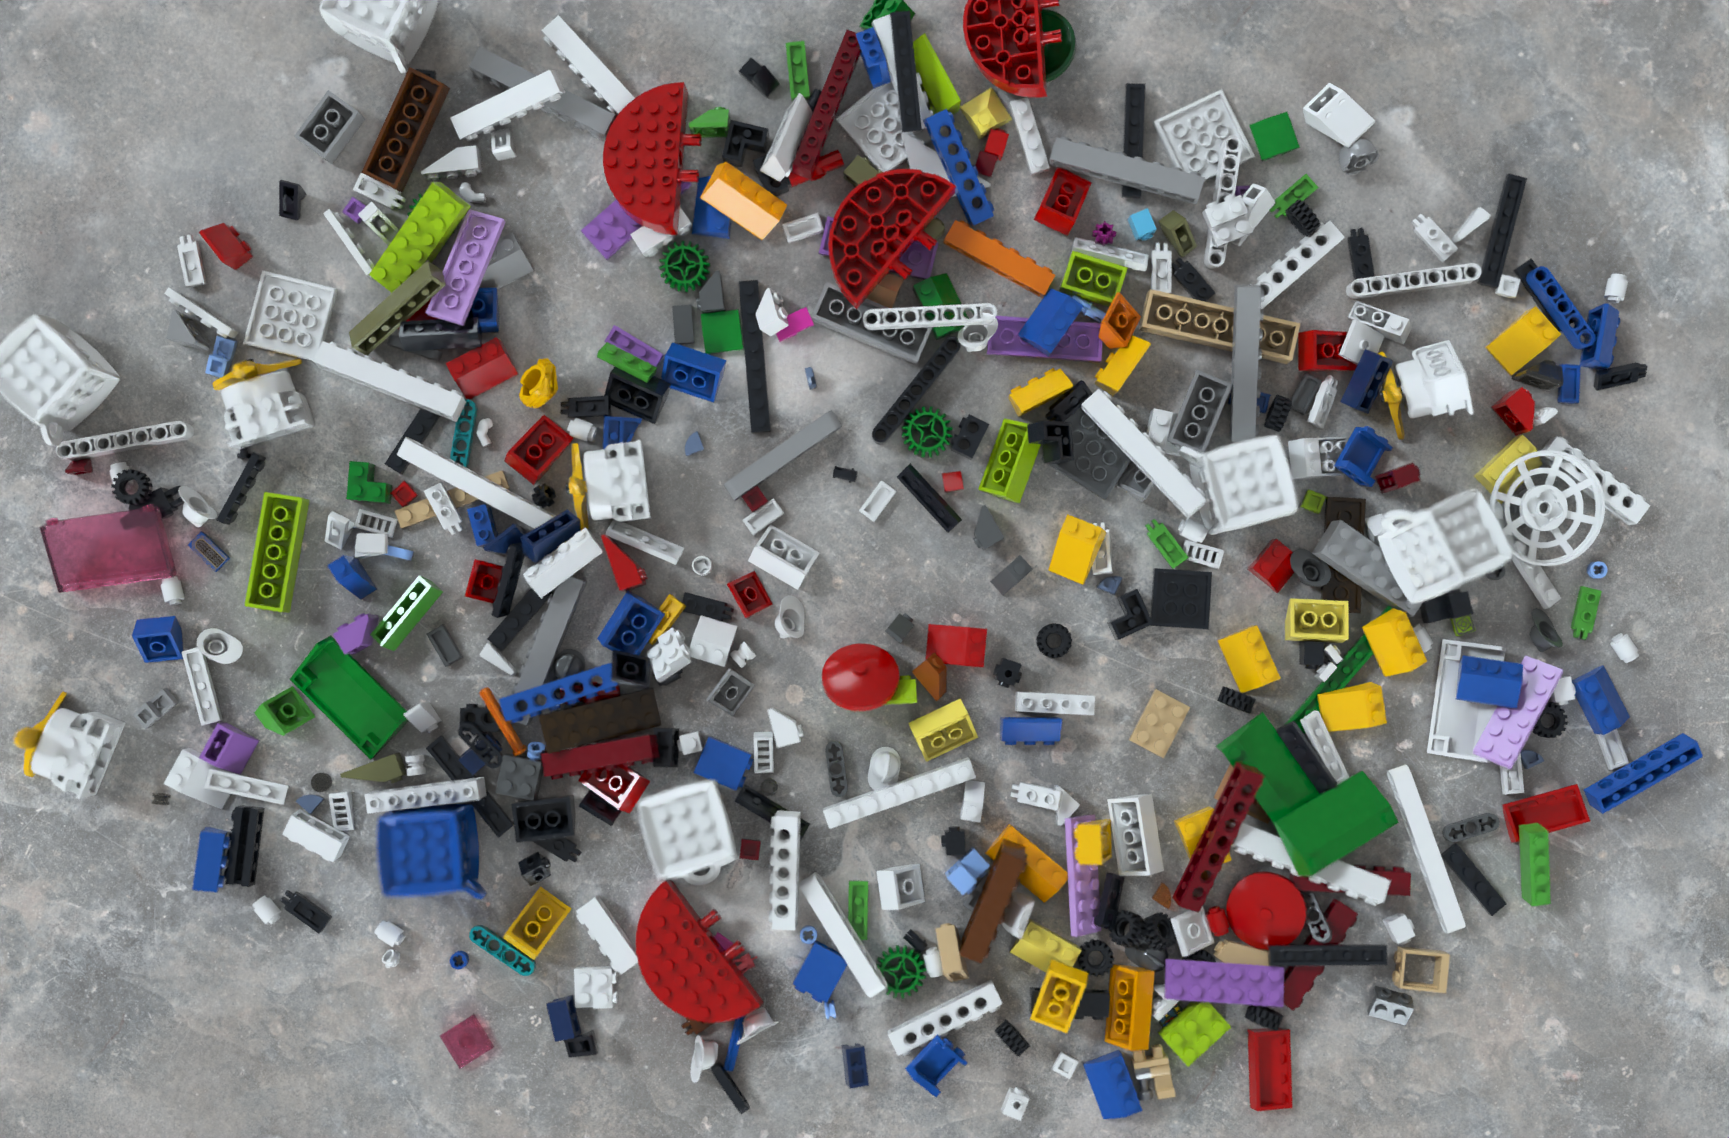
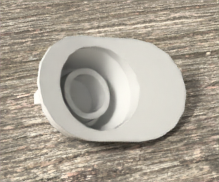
M983 313L984 317L991 318L993 316L989 313ZM995 318L990 324L965 325L958 333L959 343L965 346L969 353L983 350L987 346L988 340L998 329V321Z
M188 486L179 487V495L184 501L183 515L196 527H201L208 519L217 518L216 511L208 505L197 491Z
M791 595L781 600L780 614L775 619V627L782 639L787 637L800 638L804 634V608L799 599Z
M217 628L204 630L197 638L199 651L207 658L221 664L233 663L243 653V646L239 640Z
M881 747L872 754L868 771V783L873 790L898 781L901 761L899 754L894 749Z
M764 1007L752 1011L744 1018L743 1028L745 1036L737 1042V1045L747 1041L762 1030L777 1024L778 1021L773 1022Z
M699 1035L695 1039L690 1072L691 1080L694 1083L699 1080L701 1071L712 1067L718 1057L717 1042L702 1040Z

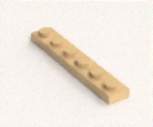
M503 470L485 476V478L507 490L510 489ZM457 487L447 491L456 509L480 500ZM428 499L395 510L401 529L437 516Z

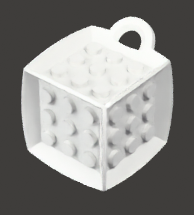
M322 0L319 10L325 22L337 34L376 56L396 63L399 71L403 74L408 71L407 65L416 54L427 34L437 9L438 0Z
M33 315L0 344V393L21 413L41 427L43 439L49 446H58L62 442L64 431H71L86 419L120 381V376L97 350L69 327L47 316ZM49 423L56 426L54 436L50 434Z
M1276 435L1235 443L1205 454L1183 446L1178 452L1184 459L1190 462L1193 486L1196 489L1200 488L1206 495L1204 497L1206 502L1199 508L1205 528L1208 529L1207 533L1211 535L1245 528L1281 516H1290L1298 509L1289 463L1281 441Z
M1477 489L1452 496L1428 510L1414 514L1407 511H1391L1382 518L1381 525L1383 530L1378 534L1382 552L1398 585L1412 604L1438 596L1465 581L1489 573L1512 559V554L1502 528L1490 506ZM1395 519H1406L1405 521L1393 525V521Z
M716 780L678 787L638 802L645 842L660 882L684 878L689 884L705 885L718 877L721 866L729 864L736 859L738 860L739 857L737 856L730 820ZM710 866L709 872L705 875L697 876L692 872Z

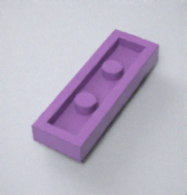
M615 325L605 339L606 343L613 344L655 367L659 365L664 356L659 351Z

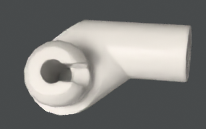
M467 182L461 184L459 191L466 201L470 203H486L485 193H474L470 187L471 185Z
M489 418L480 420L476 431L483 447L492 444L487 434L488 428L493 426V422Z

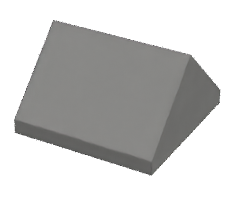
M177 310L172 311L166 339L183 346L204 350L210 349L191 318Z
M1132 462L1117 486L1142 502L1147 498L1155 484Z
M729 668L706 700L733 716L755 685L734 669Z

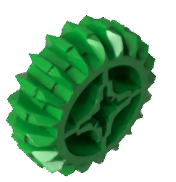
M681 241V246L674 242V249L668 246L669 253H662L666 259L662 258L659 260L660 263L664 264L659 266V270L664 271L660 275L662 278H666L664 281L666 285L671 283V289L677 286V291L681 292L682 287H684L685 292L688 293V287H691L695 291L694 285L698 284L699 287H702L700 280L706 282L707 278L704 274H710V271L705 269L711 267V264L706 262L709 257L704 255V249L699 250L700 246L698 244L692 248V241H689L687 246L684 241ZM687 253L695 255L700 262L695 263V261L688 260ZM680 254L679 261L673 262L672 265H670L673 258ZM684 259H685V261H686V263H687V265H688V266L686 267L685 273H684V271H683V269H682V267H683V265H684ZM699 269L697 275L689 280L690 273ZM670 271L680 272L683 281L674 278Z
M922 406V413L916 408L914 410L916 416L912 413L908 414L911 421L904 419V423L908 426H902L901 429L907 431V433L901 434V437H908V439L903 443L904 445L911 444L908 447L909 451L913 448L916 449L914 455L921 451L922 458H924L925 452H928L929 458H932V451L938 456L940 454L939 448L943 452L946 450L943 444L950 445L946 438L953 437L952 434L947 433L952 431L953 427H946L951 421L950 419L943 420L946 417L945 413L941 416L938 415L940 409H937L936 413H932V406H930L929 412H926L925 406ZM923 417L931 418L926 425L915 423ZM936 421L942 427L943 436L938 435L934 430ZM930 424H932L930 427V433L932 435L929 436L928 434V437L925 436L924 440H922L924 437V431L922 430L924 428L926 430V428H929ZM911 428L916 429L921 436L918 444L912 438ZM929 439L939 442L932 447H923L924 443Z
M896 945V951L894 952L892 947H889L890 954L883 951L884 959L878 957L877 961L881 964H876L884 978V971L889 972V974L895 977L894 985L885 978L888 985L886 995L893 991V998L897 997V993H900L901 998H904V992H907L910 997L912 996L911 989L918 992L916 984L923 986V982L919 979H926V975L921 973L926 971V967L921 966L924 964V960L920 959L917 961L920 954L916 953L913 956L914 948L906 952V945L903 946V951L900 950L899 945ZM900 957L897 964L886 965L891 959ZM906 958L914 963L916 972L905 966ZM901 963H902L903 971H906V972H905V973H901V976H899V980H898L897 972H894V971H895V970L898 971L899 968H901ZM905 978H914L909 984L900 986Z

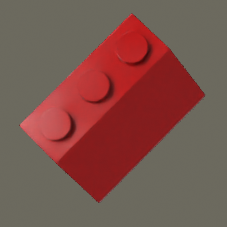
M498 337L482 344V347H476L445 363L454 381L466 399L469 400L518 375L507 350Z

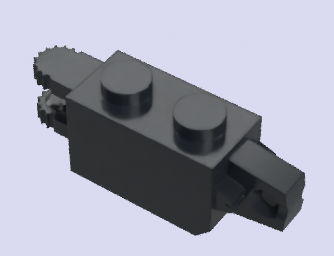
M181 485L170 490L160 487L149 493V499H144V503L129 505L128 509L130 512L120 519L124 529L129 530L138 526L149 528L157 524V520L161 518L166 519L174 515L173 512L179 509L178 506L184 504L181 497L176 500L172 497L179 493L178 490Z

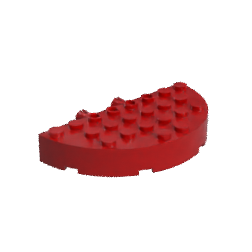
M968 0L963 15L964 37L974 63L987 80L1001 90L1017 96L1047 97L1044 46L1049 43L1062 42L1061 29L1043 32L1041 11L1043 8L1060 6L1059 0Z
M684 82L654 87L629 102L612 123L603 150V167L606 181L620 207L641 226L667 235H678L682 182H699L698 170H683L684 146L702 145L701 134H685L688 90Z
M896 169L879 173L875 177L867 181L865 180L846 196L835 213L830 229L829 258L832 273L839 289L856 309L859 308L890 270L893 269L904 280L908 278V275H911L913 270L901 262L900 258L914 241L918 240L929 251L932 250V246L936 245L937 240L927 234L925 228L955 194L956 186L939 175L922 172V170Z
M666 880L656 888L647 900L641 912L636 931L638 964L651 991L672 1011L683 1017L701 1022L730 1021L743 1017L757 1009L764 1001L732 960L745 951L743 945L736 950L742 943L737 940L727 950H724L708 929L721 920L720 914L716 915L718 912L713 909L701 919L674 882Z

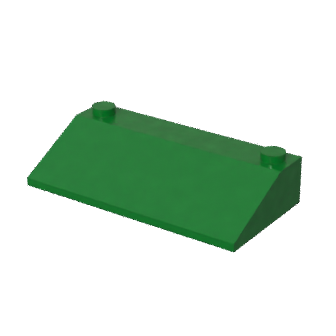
M331 635L316 643L290 678L370 760L409 721L403 715L407 710L350 654H344L338 642Z
M1263 712L1216 745V748L1224 754L1233 768L1236 762H1240L1257 768L1264 775L1263 783L1259 787L1255 798L1273 823L1321 795Z
M1359 771L1336 785V787L1327 790L1275 821L1274 825L1298 876H1313L1396 825L1399 821L1390 803L1363 771Z

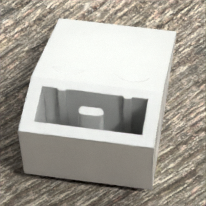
M1328 83L1303 107L1306 124L1348 148L1375 123V120L1346 92L1331 83Z
M1347 437L1302 438L1288 441L1292 478L1309 479L1344 476L1345 474L1334 467L1348 442Z

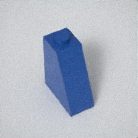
M343 555L327 565L337 582L360 600L377 590L358 558Z

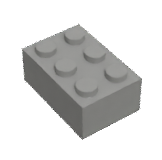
M328 90L294 137L332 164L365 118L357 110Z

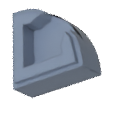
M805 368L809 389H815L817 386L813 368Z
M698 431L693 433L686 441V456L704 450Z
M1107 577L1097 585V588L1115 595L1122 577Z
M1523 749L1520 752L1521 762L1525 769L1544 762L1542 756L1534 751Z
M309 794L300 797L296 802L309 814H312L324 798L319 795Z

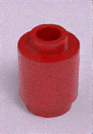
M1219 906L1208 908V912L1205 915L1214 936H1222L1229 933L1228 928L1230 926L1224 908Z

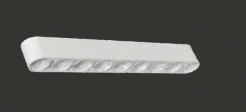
M405 437L397 453L404 460L534 529L556 516L409 437Z
M1406 764L1388 770V780L1441 927L1446 934L1465 928L1463 915L1412 773Z

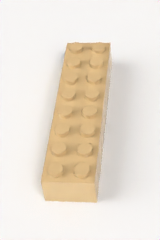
M1150 289L1146 294L1138 330L1232 352L1234 308ZM1263 315V321H1260L1263 337L1262 340H1259V348L1262 349L1261 359L1283 364L1290 363L1293 360L1301 323Z

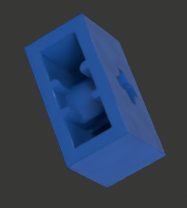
M484 504L467 509L476 545L484 547L498 536L491 506Z

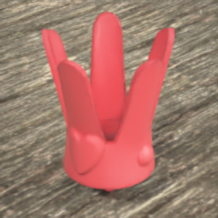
M747 953L733 960V962H742L737 968L744 974L748 969L755 967L752 960L756 959L757 956L751 959L750 954Z

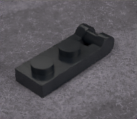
M1107 872L1099 913L1094 918L1096 926L1104 927L1107 930H1112L1115 927L1125 877Z

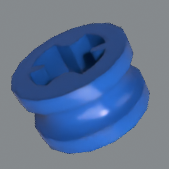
M457 951L450 957L451 967L457 970L464 968L469 962V956L465 951ZM455 956H456L457 958H458L459 956H462V961H463L464 963H463V964L460 963V964L458 965V964H457V960L455 959Z

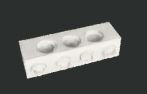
M1016 691L1015 711L1094 715L1095 696Z

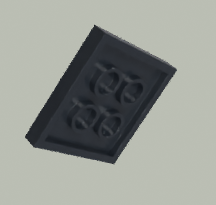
M1153 568L1150 616L1153 625L1151 626L1209 630L1212 572Z

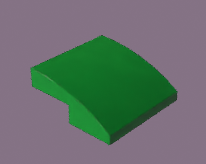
M1288 112L1249 125L1262 161L1300 148Z
M739 309L701 313L706 354L743 349Z

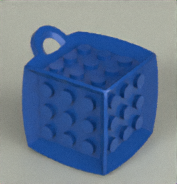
M444 804L385 812L380 816L377 826V858L381 888L385 897L430 896L456 891H466L471 896L480 900L486 896L485 889L478 882L479 841L474 807L471 804Z

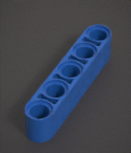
M1540 266L1530 271L1526 277L1528 285L1570 344L1575 349L1591 346L1595 342L1594 332L1547 267ZM1536 273L1541 276V281L1536 278ZM1547 288L1552 291V297L1548 295ZM1558 304L1563 307V312L1558 309ZM1570 320L1574 322V328L1570 326ZM1581 335L1585 337V343L1581 341Z

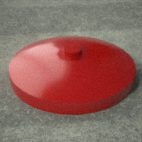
M851 644L838 649L826 660L822 669V685L828 698L836 705L851 711H869L886 704L895 695L899 686V668L895 659L884 649L871 644Z
M1273 872L1249 874L1235 884L1228 897L1226 911L1230 927L1239 939L1252 947L1268 950V945H1288L1298 937L1304 927L1306 919L1304 898L1298 887L1280 874Z

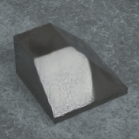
M1544 360L1512 376V380L1545 391L1561 387L1564 383L1562 367L1557 366L1556 362L1551 360Z

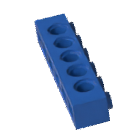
M945 109L924 119L923 123L949 181L956 186L955 194L968 224L974 226L993 217L994 207L990 201H987L985 196L986 189L982 183H979L977 178L979 174L976 167L971 165L969 160L971 158L970 153L961 142L963 137L953 124L955 122L954 116ZM942 126L948 129L947 137L942 136L940 133ZM950 144L956 147V153L954 155L950 154L948 151V147ZM958 162H961L964 165V171L962 173L958 172L956 169V165ZM966 180L972 183L971 190L965 189L964 182ZM974 197L980 201L978 208L972 205Z
M611 663L501 698L499 702L505 721L511 720L512 723L524 720L523 716L527 714L534 717L542 714L541 710L549 708V711L561 708L560 704L567 702L568 705L579 702V697L586 696L589 699L598 696V691L605 690V693L616 690V685L620 683L611 681ZM595 676L602 678V685L600 687H596L593 684ZM576 682H581L584 686V690L581 693L576 692L574 689ZM558 688H562L565 691L563 699H559L556 696ZM540 694L546 697L544 705H540L537 701V697ZM521 700L526 701L528 704L526 711L519 709L518 705Z
M1684 733L1678 735L1585 788L1584 793L1589 805L1602 814L1606 813L1702 758L1703 755L1699 744Z

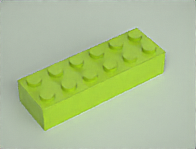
M432 182L369 275L392 293L426 261L433 262L471 206L442 182Z
M264 492L244 606L290 613L309 499Z

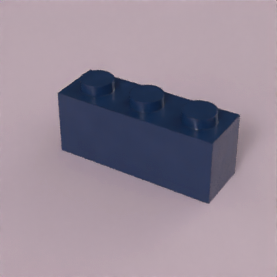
M1365 349L1340 402L1369 414L1393 360Z
M567 509L521 537L523 554L534 563L539 562L546 555L555 551L562 543L567 542L577 532L581 531L580 519Z

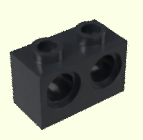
M767 155L753 160L763 188L776 197L789 192L788 185L791 184L788 177H784L781 180V185L774 188L771 184L776 180L760 171Z
M970 414L967 418L963 417L958 426L961 428L959 435L954 434L950 442L953 446L951 451L972 460L989 424ZM968 424H976L978 431L975 433L970 432L967 428ZM966 440L969 443V448L966 450L961 449L959 442Z
M466 704V707L460 708V725L465 721H469L468 714L472 712L476 716L473 723L482 732L501 731L496 721L493 723L488 722L487 715L490 711L486 704L485 708H478V704ZM463 727L464 731H471L472 729L471 727Z
M654 728L659 758L653 759V767H678L679 749L677 740H679V728Z

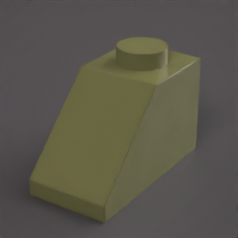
M1172 210L1158 221L1164 236L1182 258L1197 247L1186 218Z

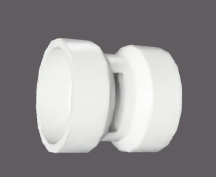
M698 556L693 560L692 568L695 573L704 576L712 571L713 564L709 558Z
M743 642L738 651L733 650L730 656L743 668L746 665V661L755 658L756 654Z
M425 754L405 756V762L409 767L406 770L407 776L426 774V767L423 766Z

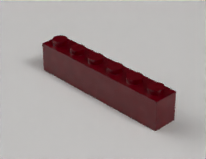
M656 734L565 749L549 754L543 753L541 758L544 777L551 776L552 780L563 778V774L569 773L570 777L578 776L584 770H587L588 774L599 772V768L605 767V770L617 769L619 764H623V767L635 766L636 761H641L642 764L653 763L654 758H659Z
M1354 864V867L1390 880L1386 895L1410 896L1411 872L1406 871L1405 867L1393 866L1392 869H1385V866L1373 865V869L1366 868V865ZM1290 873L1289 880L1300 891L1346 893L1340 889L1339 891L1327 888V884L1322 882L1320 884L1311 882L1307 876L1299 877Z
M1333 898L1324 912L1332 931V939L1328 943L1322 944L1315 940L1312 933H1310L1303 945L1341 944L1346 938L1345 933L1349 927H1353L1356 923L1358 913ZM1318 925L1317 927L1320 930V934L1318 936L1325 938L1324 934L1327 933V931H1323L1320 925ZM1288 966L1284 972L1283 1004L1293 1011L1295 1008H1299L1303 1002V996L1313 988V981L1323 973L1325 966Z

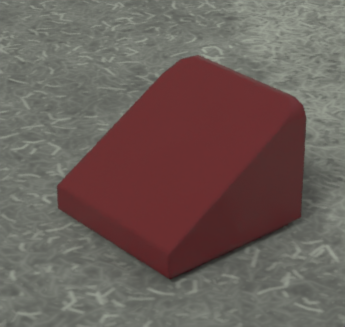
M980 151L975 164L978 174L991 178L998 156Z
M90 458L74 460L65 469V473L71 475L93 472Z

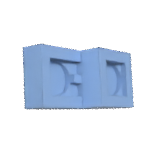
M220 335L216 336L213 354L209 355L205 373L219 378L225 376L231 366L238 341L224 338Z

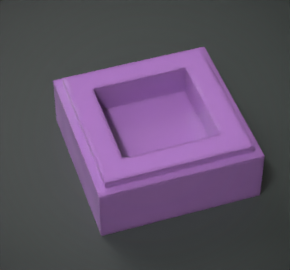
M352 197L342 213L360 224L362 219L358 214L366 205Z

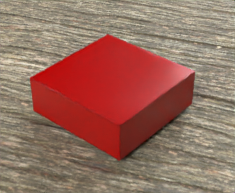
M403 481L390 493L402 507L407 506L418 496L406 481Z

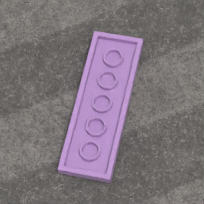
M468 210L443 270L446 285L432 297L426 311L428 316L464 326L505 225L504 219Z
M1526 655L1521 662L1523 664V677L1517 708L1497 706L1473 750V754L1510 770L1563 674L1562 669Z
M1090 814L1065 818L1071 936L1075 937L1102 931L1101 927L1094 924V918L1098 915L1100 908L1098 865L1078 864V859L1075 858V848L1078 847V840H1075L1074 829L1077 828L1079 823L1095 821V815Z

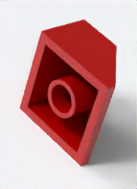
M221 223L199 231V234L221 262L234 270H237L254 257L250 252L251 247L245 240H240L238 237L240 233L233 225L230 227L225 223Z
M1521 387L1510 391L1491 406L1515 436L1530 432L1533 429L1535 401L1527 389Z
M1277 538L1272 539L1249 566L1248 570L1278 593L1295 573L1290 563L1293 552Z

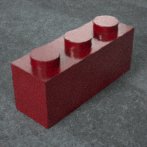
M1412 462L1376 475L1375 478L1383 494L1421 481L1419 477L1421 473L1418 466Z

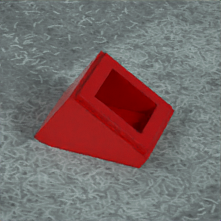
M961 471L942 473L944 493L964 489Z

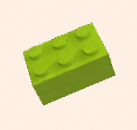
M1072 251L1059 292L1071 296L1077 295L1084 300L1110 307L1116 293L1121 291L1128 268Z
M1191 1001L1158 1033L1189 1067L1221 1038L1231 1026L1209 1002Z

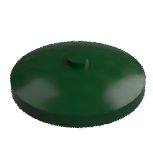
M1043 9L1041 11L1043 32L1061 29L1062 42L1049 43L1044 46L1046 82H1049L1062 75L1072 63L1076 52V37L1071 24L1064 16L1055 11Z

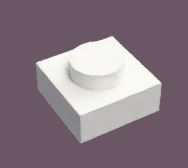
M1502 274L1495 294L1511 299L1516 298L1521 279Z
M1324 645V655L1330 662L1338 664L1343 660L1340 656V650L1335 645Z
M1332 662L1323 663V665H1319L1316 669L1317 674L1314 677L1320 682H1325L1337 667Z
M1061 1051L1052 1070L1070 1079L1079 1061Z

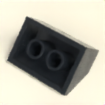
M614 367L610 372L604 396L611 397L612 406L655 424L667 400L671 383L655 376L646 383Z
M573 795L536 799L534 801H519L512 804L516 843L575 835L576 813Z

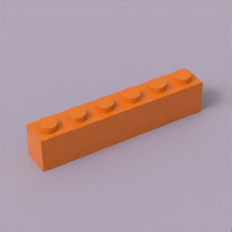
M955 220L944 239L943 244L1042 299L1055 277L1050 268L1045 266L1042 268L1036 265L1035 260L1020 256V253L1013 248L1007 249L1001 241L989 239L983 231L971 229L970 225L965 221Z

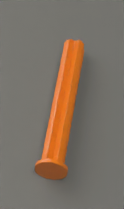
M490 688L481 689L479 694L511 746L512 754L518 756L527 750V746L522 744L511 723L505 721L502 708Z

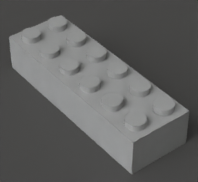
M826 282L811 316L813 322L915 365L918 364L932 331V327L869 330L863 324L864 313L870 309H886L888 307L866 298L859 308L856 309L842 294L839 287L829 282ZM891 314L886 317V321L889 323H894L897 320ZM871 315L867 317L866 321L869 324H874L877 322V318ZM907 315L905 316V319L908 322H913L915 320L914 318H911Z
M1342 520L1330 523L1312 554L1361 586L1387 606L1406 612L1407 617H1414L1423 601L1414 604L1410 603L1394 578L1381 547Z

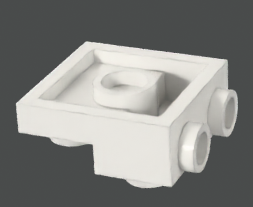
M1234 193L1225 197V201L1218 204L1217 201L1206 205L1207 209L1202 212L1216 248L1253 233L1247 217L1248 212L1241 195L1235 196Z
M673 627L659 636V643L647 651L656 680L660 683L692 662L689 656L690 650L684 643L685 637L680 630H675Z
M611 966L575 967V1008H613L615 1003L618 1002V992L614 991V983H617V972H614Z

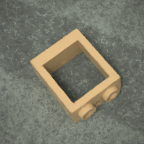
M1398 946L1397 951L1394 953V962L1396 963V968L1392 973L1394 985L1402 989L1446 993L1450 954L1439 950ZM1406 953L1435 957L1433 984L1403 981Z

